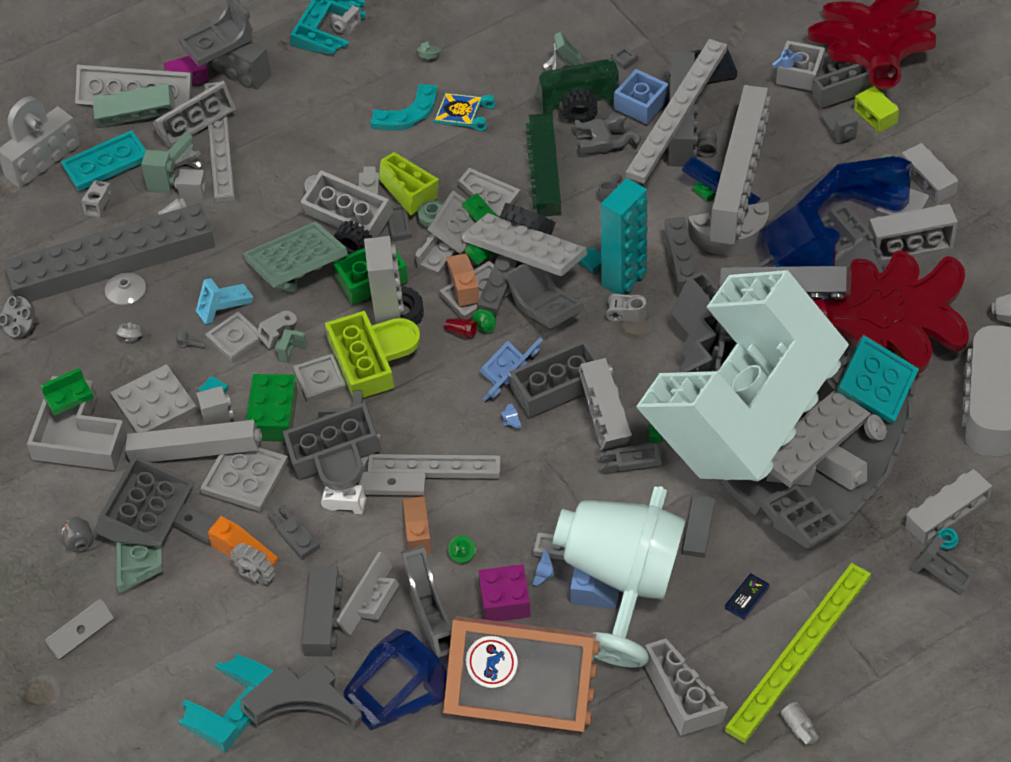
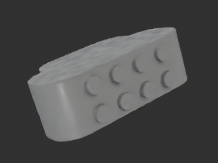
M991 325L981 328L975 334L972 349L967 351V362L965 363L964 370L966 379L964 380L963 388L965 396L963 397L962 405L964 413L962 414L961 426L965 427V441L970 449L981 455L1001 457L1011 453V327Z

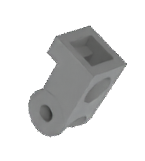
M95 180L81 200L84 215L96 218L102 217L103 209L113 193L112 183Z
M282 311L261 322L256 335L270 349L276 346L278 338L283 335L285 329L294 330L297 318L290 311Z

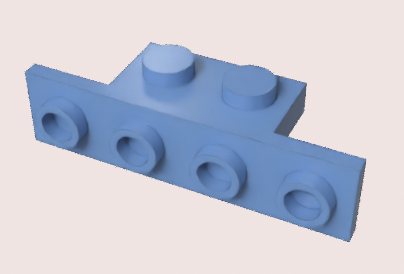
M541 337L524 355L507 341L485 363L479 371L494 386L482 398L484 402L489 397L494 399L501 391L499 386L502 383L505 385L509 383L510 371L526 365L528 362L525 359L528 356L532 358L540 350L538 345L543 341Z

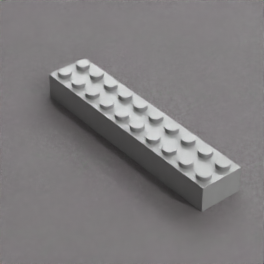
M744 85L712 208L711 242L735 245L736 237L741 236V224H744L745 211H747L748 207L747 198H750L752 186L750 185L754 183L757 163L766 133V124L769 121L768 108L770 107L771 96H767L768 88Z

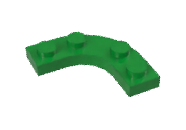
M478 193L462 203V206L476 222L487 213L498 217ZM473 244L468 245L464 250L477 266L495 253Z

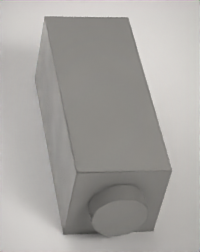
M840 446L836 447L816 465L818 471L850 490L867 482V462Z

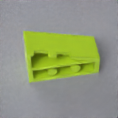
M395 152L380 160L379 180L410 215L417 212L423 203L437 199L438 178Z

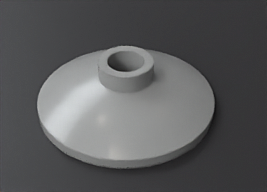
M135 273L118 274L112 277L105 286L107 299L119 306H128L138 302L146 292L144 279Z

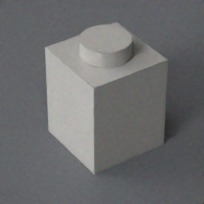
M180 169L179 176L175 178V189H178L179 197H204L207 184L204 170Z

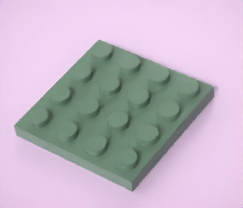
M316 221L243 253L245 261L273 288L281 287L287 281L301 278L305 273L319 270L324 265L330 262H337L342 257L348 255L346 247Z

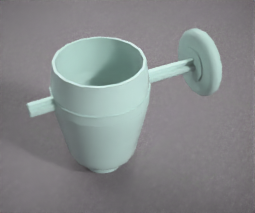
M661 486L654 487L649 506L645 504L584 500L578 504L575 512L562 509L552 544L565 548V561L576 569L624 592L613 633H593L596 634V641H600L599 653L594 655V658L609 664L637 668L644 666L649 661L647 650L641 645L626 639L637 596L664 599L686 521L677 515L662 510L667 490Z

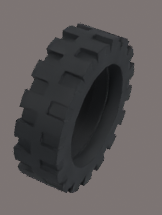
M505 203L500 218L548 235H552L556 224L553 220L509 203Z

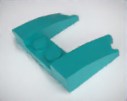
M312 0L290 34V45L326 54H335L337 49L348 47L349 41L318 30L328 12L343 16L352 6L358 7L361 19H365L366 11H361V6H365V0Z
M235 654V658L222 664L220 661L215 665L217 670L247 687L224 716L221 717L185 699L183 702V709H186L184 718L179 719L181 726L224 753L252 722L240 709L241 699L274 671L259 662L239 654Z

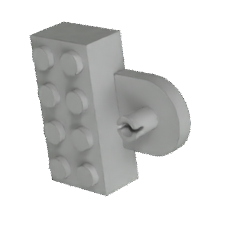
M31 96L19 100L12 107L8 116V127L12 139L0 147V163L4 176L18 188H21L69 152L76 149L80 142L73 117L58 106L46 114L43 104Z

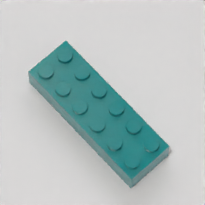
M628 178L601 203L602 287L614 294L621 295L630 292L637 281L645 277L648 257L647 189Z

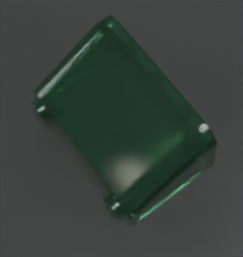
M604 59L543 72L539 77L536 87V101L543 120L553 118V110L560 109L559 102L562 101L564 95H567L568 91L572 93L573 89L579 91V88H582L583 92L587 89L589 93H594L597 101L605 99L608 101L609 106H613L614 92L619 88V71L616 63L612 60Z

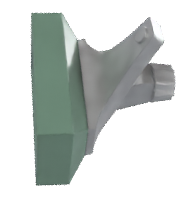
M561 31L555 34L553 44L554 55L543 66L546 71L552 70V76L558 78L563 66L572 65L579 69L584 66L581 52Z
M185 132L167 151L170 152L171 160L174 161V169L184 164H188L197 170L203 166V163L197 158L201 154L200 151L192 150V135L188 132Z

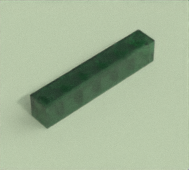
M553 113L529 115V123H525L526 135H530L527 138V150L531 149L532 151L528 152V162L533 164V167H529L530 179H534V182H531V194H535V197H532V208L537 209V214L544 217L561 216V196Z

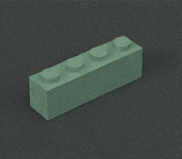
M164 83L147 88L140 87L132 91H120L112 95L104 94L93 98L94 120L100 128L162 116L175 109L174 92L169 84Z

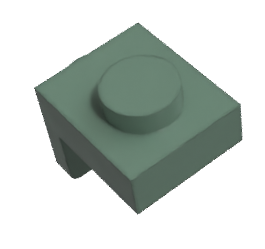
M284 330L282 338L277 341L275 348L279 356V362L288 363L294 347L306 348L305 333L297 330Z

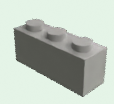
M920 143L902 152L901 158L908 160L905 172L926 194L930 195V198L936 204L956 195L958 187L957 177L950 173L945 165L933 155L930 149H927Z

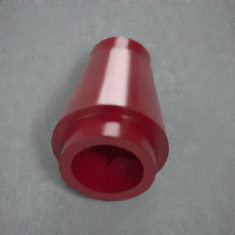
M448 318L445 322L446 331L466 339L475 337L477 333V322L473 321L472 318Z

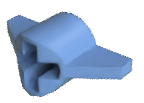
M785 49L781 57L773 63L772 67L782 66L784 68H791L794 66V62L803 60V57L789 49Z
M512 403L508 404L505 411H502L503 425H511L517 429L522 428L516 408L513 407Z
M546 551L543 552L541 561L536 569V575L532 584L536 587L554 575V568L549 553Z

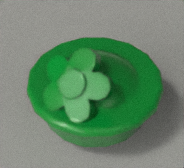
M488 309L475 311L472 319L477 322V330L482 333L492 332L496 326L494 313Z
M463 535L453 538L448 546L449 556L458 563L469 562L476 553L474 541Z

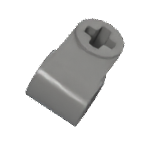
M612 294L608 297L609 309L606 312L608 320L613 322L639 323L647 318L646 299L643 296Z

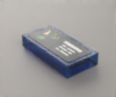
M750 573L725 604V609L745 620L767 592L770 584Z

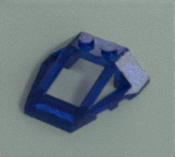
M395 629L370 651L346 686L343 694L350 704L353 703L360 709L361 721L372 731L397 721V718L410 712L411 714L420 711V708L430 704L434 706L441 703L445 699L447 670L442 662L410 631ZM397 656H400L417 674L383 707L363 686L391 657L395 659ZM423 681L424 689L428 693L398 707Z

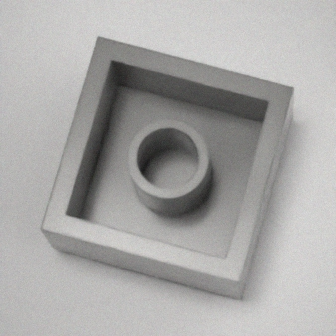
M787 40L784 50L789 49L795 54L802 55L803 60L794 62V66L791 68L777 67L776 84L812 91L813 78L820 76L824 65L825 48Z

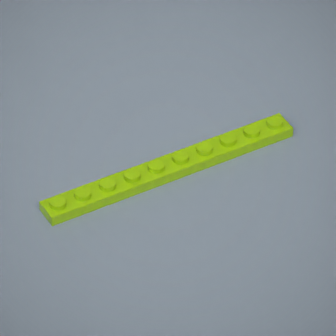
M853 563L848 566L727 724L725 732L743 743L748 741L870 580L871 573Z

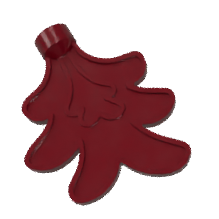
M876 0L871 6L851 1L831 2L823 6V17L829 21H822L811 25L808 28V39L813 42L830 44L828 57L831 60L860 64L868 69L870 81L875 87L890 89L896 86L901 79L900 61L904 57L936 47V35L929 31V29L936 26V15L929 11L913 10L919 6V0Z
M895 251L888 266L882 273H879L878 268L871 261L854 259L849 268L851 270L850 296H844V299L813 300L837 331L847 338L855 348L859 339L864 335L885 349L886 347L890 348L897 356L919 369L917 373L925 371L931 359L932 345L927 335L935 338L952 351L964 350L969 340L966 322L957 311L948 306L960 294L965 280L963 265L952 256L944 257L929 274L918 280L920 269L917 261L905 251Z

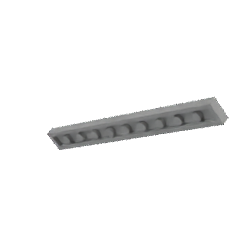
M712 39L707 41L626 170L627 178L641 183L646 182L726 53L727 44Z

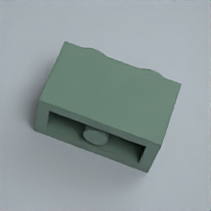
M146 150L141 166L147 191L171 194L172 188L175 186L177 174H174V161L171 160L170 152Z

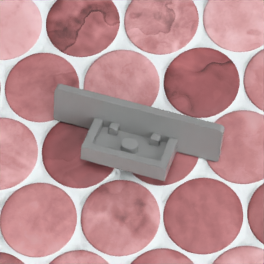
M384 552L377 553L337 618V623L346 635L352 634L361 618L379 620L400 585L396 579L386 578L392 568V563Z

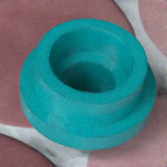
M943 528L936 534V536L938 535L942 539L950 540H945L940 548L950 550L957 546L959 538L953 529Z

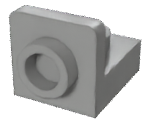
M352 6L348 12L344 13L343 17L333 14L331 16L333 30L349 36L361 23L359 8Z

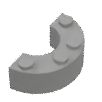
M768 201L748 205L747 216L744 219V224H741V236L736 237L735 245L710 241L711 217L708 213L688 217L689 237L699 248L714 255L738 256L748 253L758 247L766 237L769 220Z

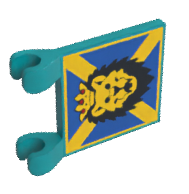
M445 93L434 123L472 127L484 132L487 128L485 124L486 119L484 117L476 118L480 105L487 109H494L496 104L493 101L495 98L493 95L479 97Z

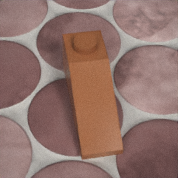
M467 254L446 257L458 305L464 306L478 303V284Z
M425 496L403 499L408 549L423 545L426 554H432Z

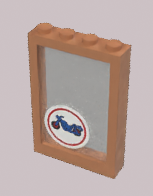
M456 616L452 623L443 713L584 732L587 725H591L592 711H588L589 702L594 700L595 688H591L592 678L596 679L597 665L593 664L594 655L599 653L600 641H596V634Z

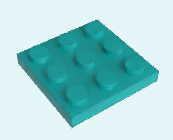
M863 335L858 341L836 391L892 424L898 416L919 369Z

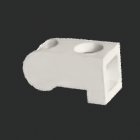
M354 485L345 490H332L325 487L321 505L331 511L338 509L353 510L354 514H363L366 496L362 485Z

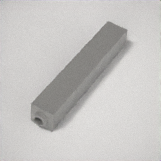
M254 420L131 433L127 434L125 452L130 461L136 455L149 462L257 451L259 441H262V432L260 428H257Z

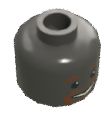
M79 517L70 518L61 529L65 545L70 550L83 551L93 541L90 525L85 519Z

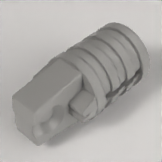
M798 702L789 704L781 711L780 715L788 723L792 732L798 739H802L806 745L814 744L819 739L813 728L812 721L804 713Z

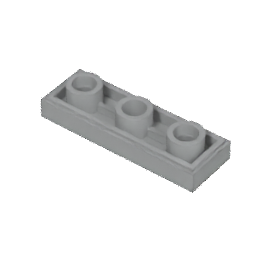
M363 472L358 485H362L365 495H425L426 474Z
M99 599L47 637L45 642L55 657L60 659L114 619L103 600ZM80 625V630L77 632L76 629Z

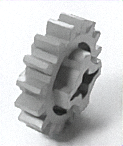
M238 543L230 552L231 560L235 562L234 565L239 568L238 572L243 577L246 576L255 583L258 581L261 585L264 583L267 585L275 576V568L270 566L272 563L267 561V555L258 549H254L251 545L247 547L245 543Z

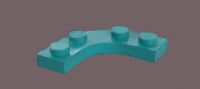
M419 84L413 104L403 110L374 109L370 123L371 129L405 130L414 127V124L422 119L425 121L435 108L438 85Z

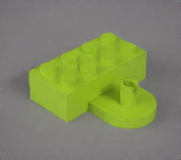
M362 311L325 323L328 342L352 398L354 391H362L363 398L393 389V375L388 361L413 353L420 344L418 326L404 318L391 319L371 325L366 312Z

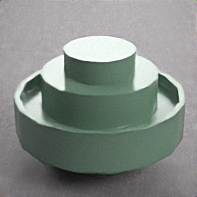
M435 200L423 203L418 209V218L421 224L429 227L443 203Z

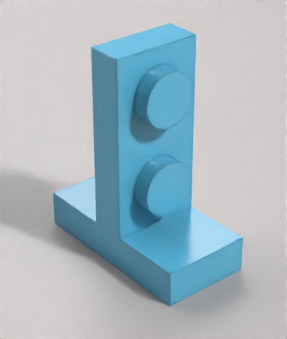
M211 278L205 279L196 312L205 324L213 323L216 310L250 304L253 301V295L244 284L219 289Z

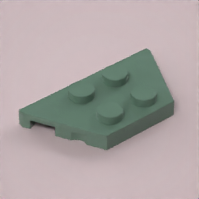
M116 542L118 592H123L163 571V543L158 547Z

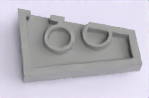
M468 168L458 180L459 186L470 196L478 193L498 217H500L505 203L514 204L521 195L520 189L472 168Z

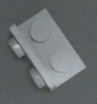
M430 234L423 247L419 248L416 252L417 269L439 277L448 265L446 257L455 256L457 251L434 234Z

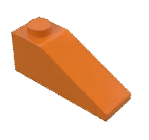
M222 516L208 531L211 547L229 557H232L230 552L238 543H245L247 547L251 545L254 549L264 552L267 555V561L272 563L270 566L273 567L278 561V557L247 531Z

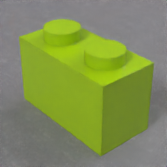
M873 86L855 96L854 110L878 133L898 123L899 108L876 87Z

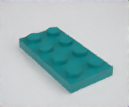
M131 130L60 162L62 168L79 192L90 187L95 180L104 181L142 164L146 149Z

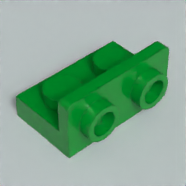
M80 368L69 371L41 385L44 399L54 416L94 398Z

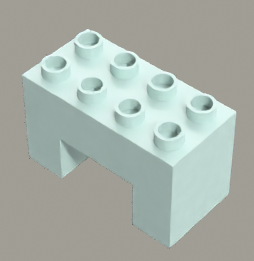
M788 270L729 275L707 306V309L737 343L719 371L660 373L636 406L700 479L759 481L765 478L773 468L771 460L779 448L790 442L795 436L796 428L794 426L799 418L817 403L819 399L817 392L824 381L832 377L841 366L839 359L849 344Z

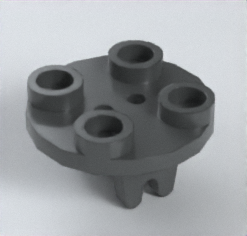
M23 296L9 297L0 314V325L3 326L8 335L15 338L24 337L31 330L35 329L34 323L39 322V319L35 317L33 304Z

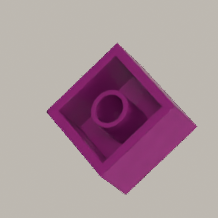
M524 564L478 570L485 620L505 621L531 617Z

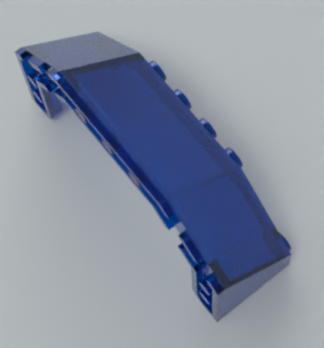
M890 156L837 164L801 189L759 231L761 238L765 241L769 254L773 257L775 266H835L836 244L840 240V233L834 228L825 227L817 212L834 197H837L838 200L853 198L892 211L904 209L909 204L912 162L901 157Z

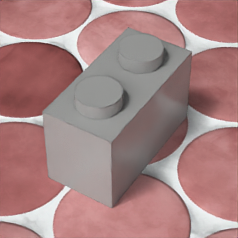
M222 386L197 393L204 425L229 423L234 419L229 394H224Z

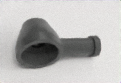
M614 173L610 181L599 184V194L602 201L619 186L618 183L622 180L620 173Z

